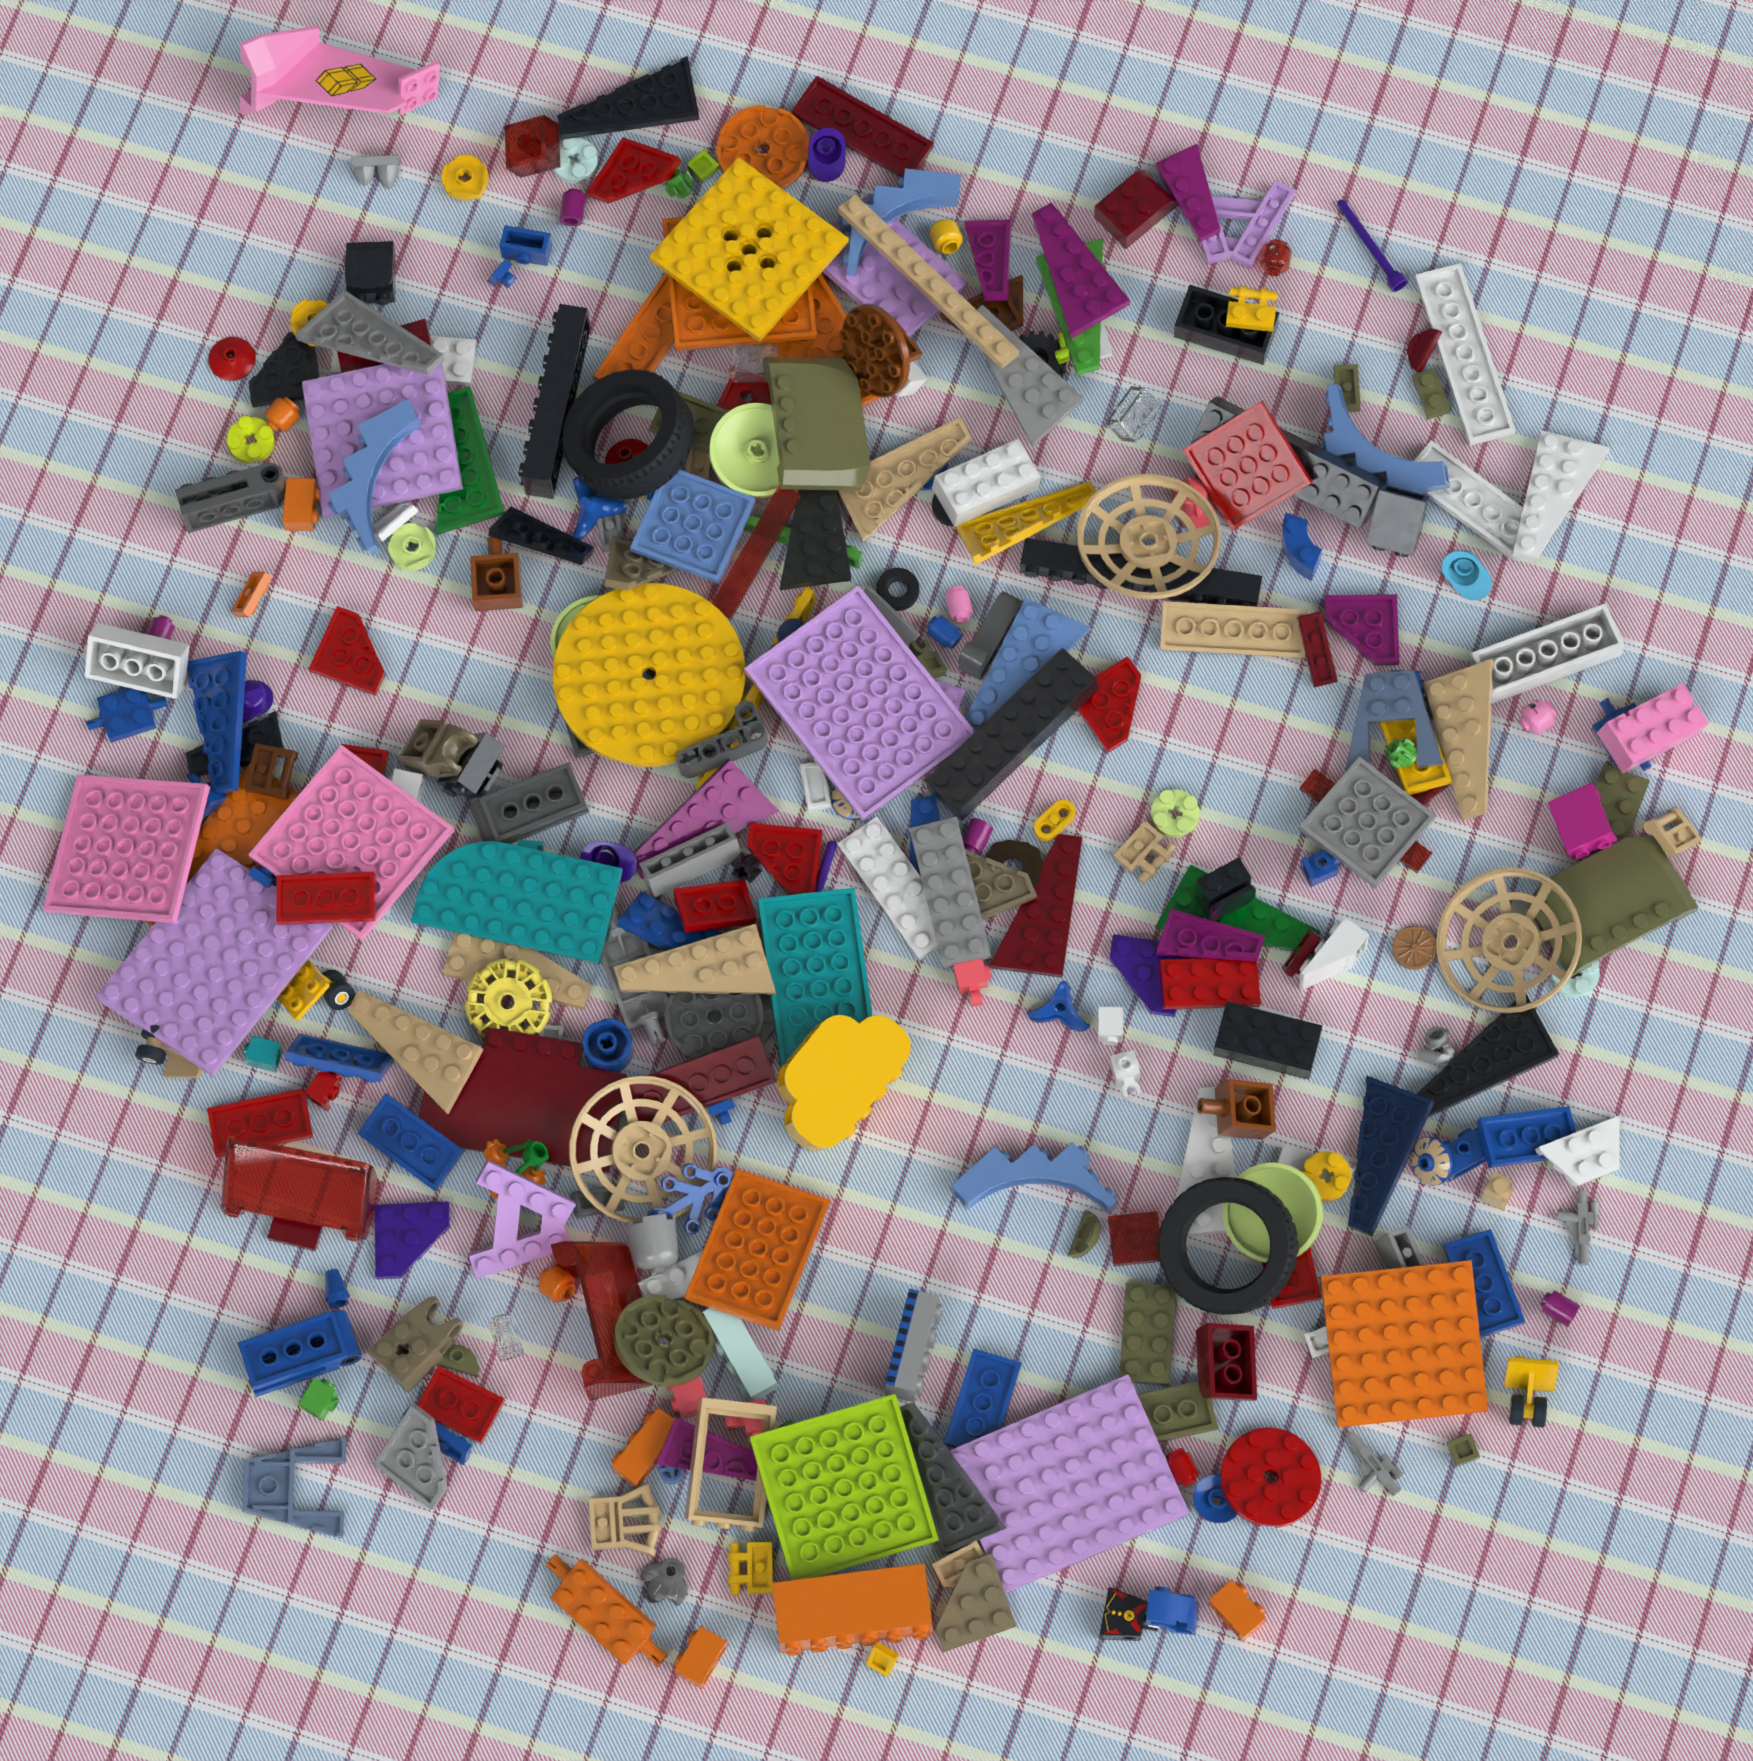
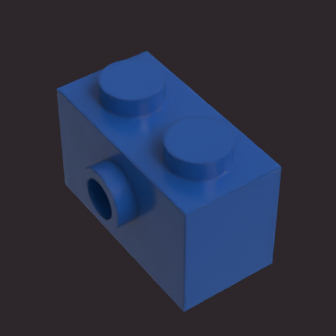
M504 225L499 245L503 259L515 260L524 265L532 263L548 266L553 246L550 233Z
M1478 1127L1474 1130L1468 1128L1458 1135L1459 1138L1452 1142L1450 1140L1444 1141L1451 1152L1453 1160L1452 1172L1448 1178L1449 1182L1487 1162Z

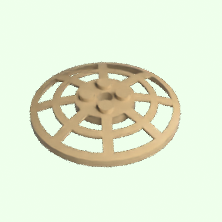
M1136 474L1122 477L1106 484L1087 501L1078 520L1077 545L1081 559L1088 571L1109 589L1133 598L1164 599L1192 589L1210 573L1220 552L1221 529L1216 512L1209 501L1187 483L1164 475ZM1140 486H1161L1177 491L1178 494L1171 504L1157 499H1142ZM1130 487L1133 501L1118 506L1109 514L1098 506L1102 500L1111 494ZM1187 497L1203 511L1210 525L1196 529L1190 517L1180 509ZM1144 507L1166 510L1162 518L1146 515ZM1135 509L1136 517L1125 525L1116 519L1124 512ZM1091 513L1103 521L1099 530L1098 545H1084V530ZM1175 516L1184 523L1188 532L1176 534L1175 529L1170 524ZM1109 527L1120 533L1119 544L1105 545L1106 533ZM1213 534V551L1207 566L1194 562L1198 553L1199 538ZM1144 539H1152L1155 543L1148 546L1143 544L1142 541ZM1191 541V551L1187 559L1175 554L1177 544ZM1122 553L1128 563L1122 569H1119L1112 562L1108 554ZM1087 554H1101L1107 567L1116 576L1111 581L1103 577L1092 566ZM1169 561L1181 566L1174 573L1162 577L1160 567ZM1136 567L1150 569L1152 579L1139 578L1130 574ZM1187 570L1200 573L1191 582L1167 591L1165 583L1177 579ZM1125 580L1141 585H1155L1157 592H1138L1123 588L1120 585Z
M1513 867L1488 871L1462 886L1450 899L1443 911L1436 937L1437 958L1441 971L1450 986L1467 1002L1480 1009L1495 1013L1523 1012L1551 999L1570 979L1577 966L1582 945V930L1578 912L1565 891L1550 878L1536 871ZM1504 878H1528L1542 883V886L1536 897L1523 892H1507ZM1494 880L1498 895L1485 900L1474 911L1461 904L1476 888ZM1551 889L1566 904L1573 922L1560 926L1554 912L1544 903ZM1509 900H1522L1532 905L1524 916L1519 913H1512ZM1500 903L1502 915L1497 916L1490 923L1480 917L1488 908ZM1540 909L1547 915L1553 928L1539 932L1533 921ZM1456 912L1467 919L1462 932L1461 949L1446 951L1447 930L1451 918ZM1476 925L1484 931L1482 945L1469 947L1470 934L1473 926ZM1575 932L1574 954L1566 972L1556 966L1561 953L1562 936ZM1512 936L1516 937L1517 945L1512 949L1506 948V940ZM1555 938L1554 951L1550 961L1539 955L1541 943ZM1484 955L1488 962L1492 964L1484 976L1475 968L1471 957ZM1463 959L1469 973L1478 981L1470 993L1465 991L1455 979L1448 961ZM1532 963L1544 969L1537 977L1524 983L1522 970L1528 968ZM1500 970L1512 972L1514 986L1499 985L1492 981ZM1549 974L1560 979V982L1546 995L1533 1002L1526 1003L1525 990L1538 985ZM1486 988L1500 993H1515L1516 1006H1495L1478 1000V998Z
M653 1076L624 1078L608 1084L596 1092L578 1113L569 1140L571 1171L582 1194L596 1209L619 1222L627 1223L630 1220H634V1224L640 1223L642 1218L630 1217L615 1212L620 1200L623 1199L634 1203L651 1202L652 1207L658 1206L663 1208L661 1199L674 1192L666 1190L658 1192L654 1178L663 1173L664 1170L675 1175L677 1181H686L696 1186H701L708 1182L697 1177L693 1179L684 1177L681 1172L682 1168L670 1162L672 1147L685 1144L683 1166L687 1163L692 1164L693 1141L707 1138L708 1162L706 1170L713 1171L717 1162L715 1130L702 1104L680 1085ZM651 1084L664 1087L670 1091L663 1103L650 1099L633 1100L629 1085ZM620 1088L623 1103L610 1109L600 1121L587 1114L600 1098ZM678 1096L685 1099L693 1107L701 1119L704 1128L690 1132L684 1120L676 1111L671 1109ZM635 1107L655 1108L658 1112L652 1122L638 1121ZM625 1110L628 1125L624 1126L619 1132L606 1125L613 1116ZM667 1115L677 1124L682 1133L681 1135L669 1138L661 1128ZM584 1123L594 1129L590 1143L591 1160L577 1164L576 1141L580 1126ZM602 1134L613 1141L612 1154L598 1158V1142ZM638 1144L647 1146L648 1155L645 1158H639L635 1154V1148ZM615 1164L616 1168L622 1173L616 1187L606 1178L602 1172V1167ZM688 1167V1168H687V1170H686L687 1175H691V1174H692V1173L689 1172L691 1167ZM594 1170L601 1184L612 1193L606 1206L601 1204L589 1192L581 1178V1173ZM631 1179L644 1181L648 1195L628 1194L625 1190ZM692 1204L673 1214L675 1218L689 1210Z

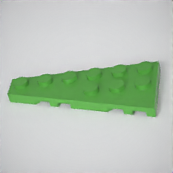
M1103 238L1085 243L1103 266ZM1044 255L1037 256L1036 264L1060 330L1064 333L1065 344L1069 349V355L1077 376L1100 370L1101 322L1070 339L1047 261Z

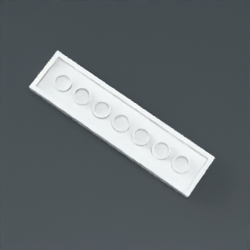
M1461 263L1415 274V281L1430 327L1442 332L1436 346L1469 446L1514 435L1516 430Z

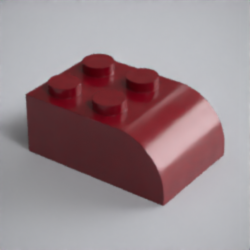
M1139 170L1095 205L1094 218L1127 249L1178 205L1175 199L1146 170Z
M1206 1323L1196 1329L1198 1385L1201 1395L1205 1399L1256 1401L1257 1379L1254 1326Z

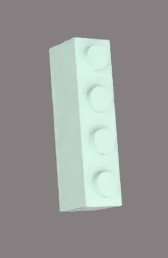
M711 1308L703 1311V1316L709 1323L716 1339L714 1346L720 1356L723 1354L726 1356L728 1362L725 1365L732 1377L736 1375L739 1379L740 1384L737 1386L744 1398L749 1397L750 1401H754L778 1389L777 1381L741 1318Z

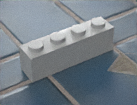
M724 823L643 861L639 865L644 881L655 898L732 862L741 851L736 836L728 823Z

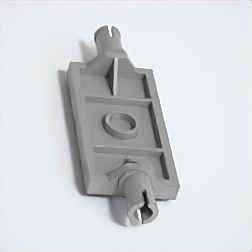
M614 908L601 962L626 1028L630 1032L645 1027L651 1045L656 1046L658 1043L655 1035H657L660 1044L666 1041L659 1021L665 1019L668 996L666 992L658 991L621 992L614 967L651 956L652 954L647 941L617 926L620 918L617 908Z

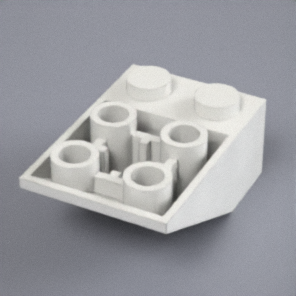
M1346 917L1341 923L1337 921L1329 932L1331 934L1326 942L1322 940L1314 951L1316 955L1313 959H1307L1301 966V974L1298 977L1300 979L1299 988L1301 990L1351 969L1367 950L1369 934Z

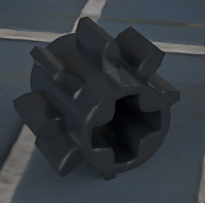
M741 852L730 863L734 867L731 874L738 880H748L749 883H752L762 872L758 868L761 861L752 852L747 855Z

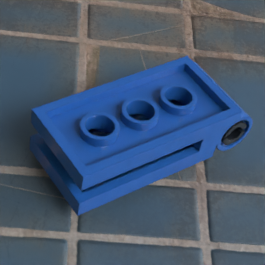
M332 1310L238 1342L255 1397L338 1370L339 1366L355 1364L362 1359L348 1314L344 1310L335 1312ZM317 1344H323L321 1347H314ZM293 1352H299L297 1355H290ZM269 1360H275L271 1364H266Z

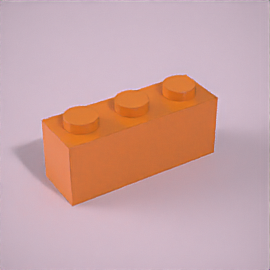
M659 1407L655 1412L650 1411L643 1420L645 1425L639 1432L634 1431L627 1441L629 1445L625 1450L618 1451L611 1461L613 1463L611 1466L613 1472L635 1489L639 1488L657 1465L655 1462L674 1418Z

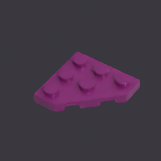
M1397 594L1324 596L1325 622L1375 666L1399 665Z

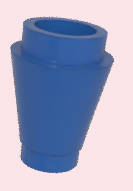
M338 1269L326 1271L325 1301L329 1303L331 1308H340L347 1305L350 1294Z

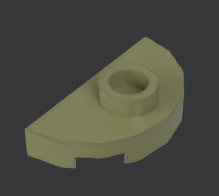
M1085 1210L1068 1252V1255L1073 1259L1087 1254L1099 1240L1100 1220L1092 1212Z
M451 1344L444 1353L443 1358L436 1365L475 1377L479 1375V1365L476 1356L470 1349L462 1345Z

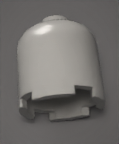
M666 1214L644 1216L640 1223L634 1224V1220L626 1223L632 1258L637 1268L643 1271H651V1275H661L666 1273V1268L672 1267L677 1262L679 1247L675 1215L670 1216L669 1219L666 1218Z

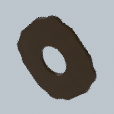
M1014 840L996 842L986 854L985 858H990L1002 864L1009 859H1018L1023 864L1022 872L1028 874L1033 888L1039 882L1043 865L1041 852L1030 843Z

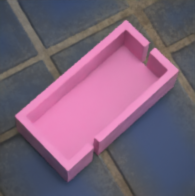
M1684 683L1629 710L1626 714L1623 713L1606 722L1597 734L1623 774L1698 735L1709 722L1698 705L1693 707L1694 699Z

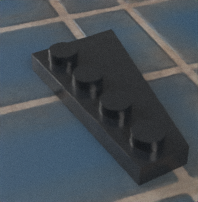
M512 506L489 528L488 536L579 565H583L593 554L594 550L593 546Z
M276 711L269 713L268 717L260 721L254 720L248 723V726L242 729L240 767L251 763L255 743L284 748ZM203 745L185 753L189 774L194 773L198 777L209 774L207 768L209 760L207 754L204 753Z

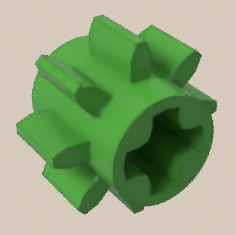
M677 169L670 180L665 183V190L670 197L676 195L679 199L685 198L693 190L694 179L688 171L682 173L681 170Z
M1407 738L1403 741L1400 739L1393 740L1387 748L1389 763L1397 769L1400 766H1411L1417 757L1415 752L1417 749L1413 747L1414 743Z

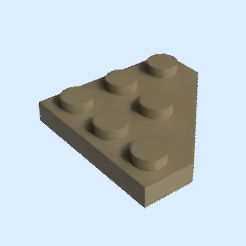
M612 535L604 586L628 591L677 572L679 569L631 552L630 546L634 539Z
M965 849L982 920L1037 898L1027 873L1020 870L1017 871L1005 866V864L982 857Z
M991 1554L966 1562L960 1578L935 1627L943 1652L1016 1627Z

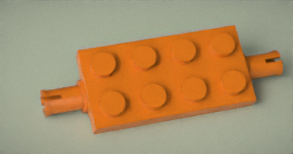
M557 1554L549 1559L550 1563L547 1562L545 1566L561 1579V1584L551 1596V1599L622 1664H628L637 1653L641 1652L656 1667H659L665 1661L664 1659L668 1657V1654L652 1642L651 1633L657 1625L584 1559H580L571 1568Z

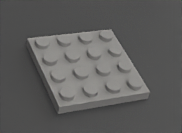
M1359 756L1302 822L1298 830L1376 889L1434 821L1436 815Z

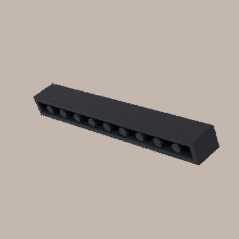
M1025 538L1020 562V573L1033 578L1043 576L1048 577L1052 581L1068 580L1076 585L1093 584L1098 588L1108 589L1088 571L1081 559L1078 546ZM1122 553L1108 554L1112 562L1119 569H1122L1128 563ZM1087 554L1092 566L1103 577L1111 581L1116 576L1107 567L1101 554ZM1169 561L1160 567L1162 577L1174 573L1181 566ZM1136 567L1130 574L1139 578L1152 579L1150 569ZM1212 568L1210 573L1192 589L1179 595L1168 597V599L1175 601L1185 599L1190 600L1192 603L1258 607L1262 576ZM1187 570L1177 579L1165 583L1167 591L1191 582L1200 573ZM1127 580L1120 585L1123 588L1138 592H1157L1155 585H1141Z

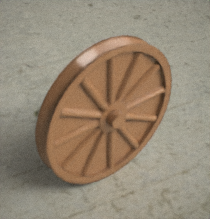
M1418 926L1402 929L1397 933L1392 944V952L1396 961L1401 966L1412 970L1428 966L1435 958L1437 950L1433 935L1428 930Z

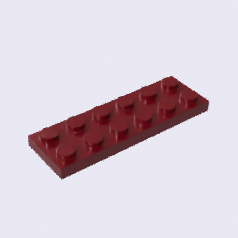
M819 76L814 78L791 111L796 118L817 130L823 128L838 130L845 138L846 147L899 177H904L905 168L918 170L934 148V142Z
M760 1035L645 1075L666 1079L680 1085L690 1092L704 1108L777 1082ZM651 1084L629 1085L633 1100L650 1099L663 1103L670 1091L664 1087ZM678 1096L671 1108L680 1117L695 1111L680 1096ZM635 1107L638 1121L652 1122L658 1112L655 1108ZM667 1115L663 1123L672 1119Z

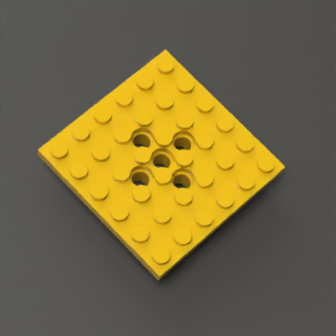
M738 157L649 255V261L760 342L849 243V238Z

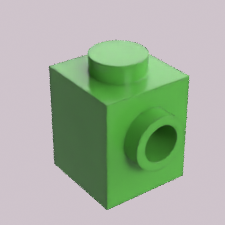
M314 1378L299 1402L301 1409L323 1421L328 1412H333L339 1402V1399H337L339 1395L334 1389L335 1385L326 1379L319 1381Z

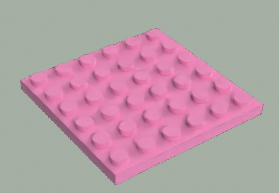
M340 745L248 855L258 865L264 866L271 871L276 878L280 875L375 872L376 921L338 923L359 940L363 941L455 830L445 820L344 746Z
M77 774L43 910L46 913L176 923L210 787L204 783Z

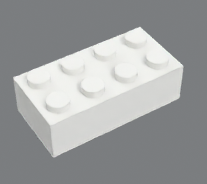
M1016 439L935 475L932 489L952 524L956 527L1037 491L1041 476L1020 440Z
M97 623L88 635L85 678L177 699L186 686L190 644Z

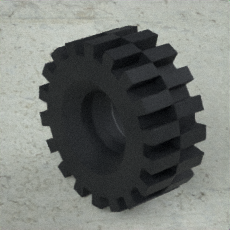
M1029 331L1028 337L1024 333L1020 335V340L1035 354L1043 356L1046 364L1063 378V374L1066 372V362L1059 364L1055 356V351L1060 349L1059 339L1054 341V335L1050 333L1045 337L1044 331H1039V335H1034V331Z

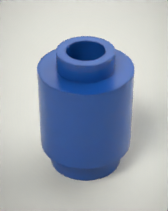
M940 615L938 618L934 616L926 626L929 629L927 634L944 648L948 647L951 650L959 643L963 636L959 632L960 629L943 615Z

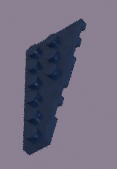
M1366 1075L1365 1084L1367 1087L1366 1095L1363 1099L1364 1111L1363 1119L1360 1123L1356 1156L1357 1168L1354 1172L1355 1184L1353 1196H1351L1348 1226L1351 1229L1373 1237L1434 1102L1423 1096Z

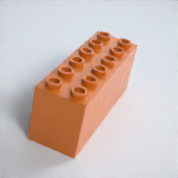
M925 1563L772 1583L781 1653H786L787 1656L800 1655L802 1650L810 1649L814 1653L827 1651V1647L837 1646V1649H848L852 1647V1644L862 1643L863 1646H872L879 1640L887 1639L889 1643L903 1641V1637L913 1636V1639H925L929 1637L928 1634H933Z

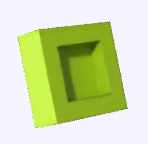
M704 149L686 163L687 168L702 183L720 169L719 164Z

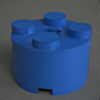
M606 1018L592 1023L584 1032L582 1039L586 1061L593 1069L620 1073L628 1066L633 1057L634 1048L631 1035L622 1022Z

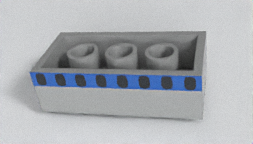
M909 1289L885 1380L886 1396L896 1394L897 1399L915 1403L916 1397L922 1395L925 1383L923 1382L924 1376L922 1373L928 1372L931 1359L929 1358L930 1352L928 1350L929 1348H934L937 1336L934 1326L935 1324L940 1325L943 1313L938 1295Z

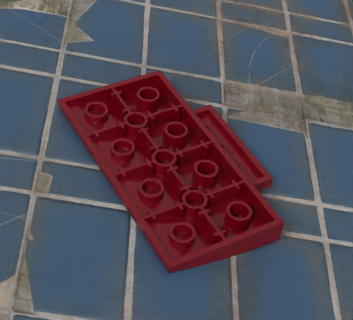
M486 1027L482 1046L484 1050L449 1114L424 1090L419 1117L462 1149L483 1152L486 1149L487 1142L497 1139L507 1148L523 1144L530 1139L533 1143L541 1142L547 1148L549 1158L544 1163L571 1167L569 1140L578 1113L596 1092L608 1084L628 1077L627 1074L581 1067L580 1062L583 1052V1043ZM620 1088L600 1098L587 1114L600 1121L610 1109L623 1103ZM622 1111L613 1116L606 1124L617 1132ZM584 1123L580 1126L576 1141L577 1164L591 1160L590 1143L594 1129ZM602 1134L598 1142V1158L612 1154L613 1141ZM524 1149L509 1153L508 1157L522 1159ZM611 1165L602 1167V1172L609 1173Z

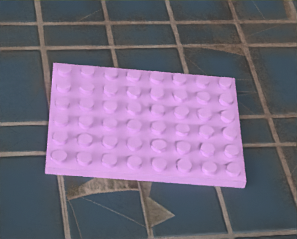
M859 585L744 668V672L862 821L943 763L975 732Z
M217 848L185 886L177 922H156L96 995V999L141 1030L152 1033L150 1026L159 1025L160 1028L155 1033H152L158 1041L212 1077L215 1076L333 929L332 923L277 925V887L274 885L270 888L265 887L248 875L250 871L248 868Z
M1128 1374L950 1450L1007 1528L980 1540L985 1554H991L1005 1594L1190 1514Z

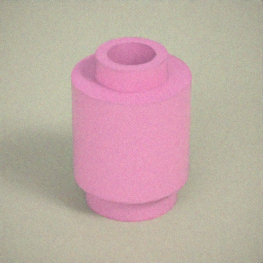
M954 586L946 590L945 600L951 620L957 623L969 621L974 611L968 591L965 590L964 586Z

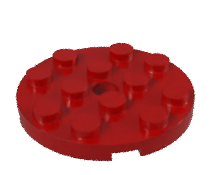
M1258 1428L1241 1435L1229 1447L1221 1463L1220 1485L1228 1505L1242 1519L1257 1526L1280 1528L1299 1521L1311 1510L1320 1493L1321 1470L1315 1454L1301 1438L1279 1428ZM1264 1473H1276L1277 1482L1268 1483L1264 1478Z

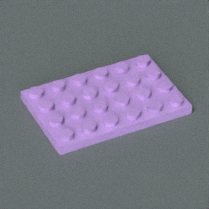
M869 194L861 199L865 204H868ZM837 219L831 225L841 232L842 225L838 224ZM894 219L887 224L959 294L968 287V282L901 222ZM870 243L867 244L860 257L856 276L846 275L847 266H843L844 251L849 252V246H845L823 271L859 305L874 304L887 311L901 325L908 337L940 311Z

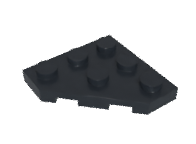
M288 332L282 344L264 362L263 368L248 382L252 407L271 405L278 397L284 399L286 396L291 401L304 399L302 382L320 378L315 346H309L307 343L298 341L293 332Z

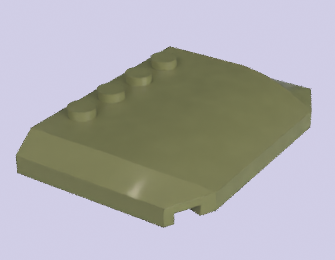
M764 357L762 361L765 382L769 383L780 462L777 467L780 489L860 491L870 468V458L859 382L845 359Z
M1654 836L1626 837L1549 877L1570 897L1578 912L1581 923V953L1571 977L1591 967L1592 963L1674 920L1676 922L1698 911L1699 908ZM1541 883V884L1539 885V887L1536 889V891L1534 892L1533 896H1535V897L1537 896V894H1538V892H1539V890H1540V888H1541V886H1542V883ZM1551 889L1544 903L1554 912L1560 926L1573 922L1566 904ZM1527 902V908L1529 909L1532 904ZM1540 909L1535 921L1541 931L1553 928L1547 915ZM1575 932L1562 936L1559 960L1566 972L1574 954ZM1555 938L1547 940L1553 951Z

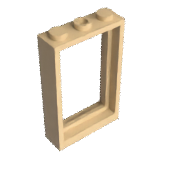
M698 1397L684 1519L691 1520L690 1525L706 1526V1522H715L716 1528L731 1529V1524L741 1525L740 1530L751 1532H755L756 1527L763 1528L766 1494L758 1466L752 1516L698 1510L709 1414L763 1420L761 1433L775 1428L777 1406Z

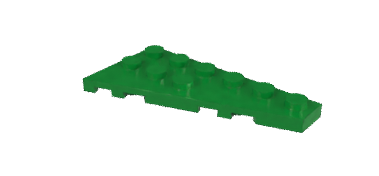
M470 386L448 393L463 489L439 495V503L437 505L438 518L435 528L437 535L492 519L505 513Z
M1190 864L1157 922L1156 929L1164 930L1170 909L1207 919L1195 900L1196 880L1208 873ZM1257 898L1215 921L1265 936L1264 946L1276 947L1279 950L1290 952L1294 951L1310 928L1320 935V931Z

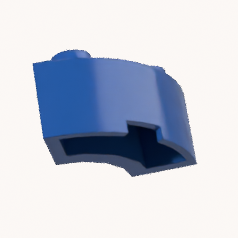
M1286 512L1282 526V548L1292 568L1303 577L1312 581L1321 561L1322 549L1314 545L1308 537V520Z
M1157 1586L1154 1590L1149 1589L1146 1625L1161 1627L1169 1630L1171 1633L1196 1635L1199 1604L1194 1600V1596L1170 1593V1589L1167 1587Z

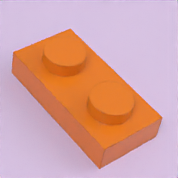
M252 571L230 612L237 617H251L257 610V604L261 596L267 591L272 577L266 572Z

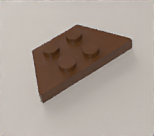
M1022 275L1009 280L1008 300L984 301L983 293L967 300L976 310L983 305L1010 331L1023 326ZM940 312L941 318L961 331L949 318Z

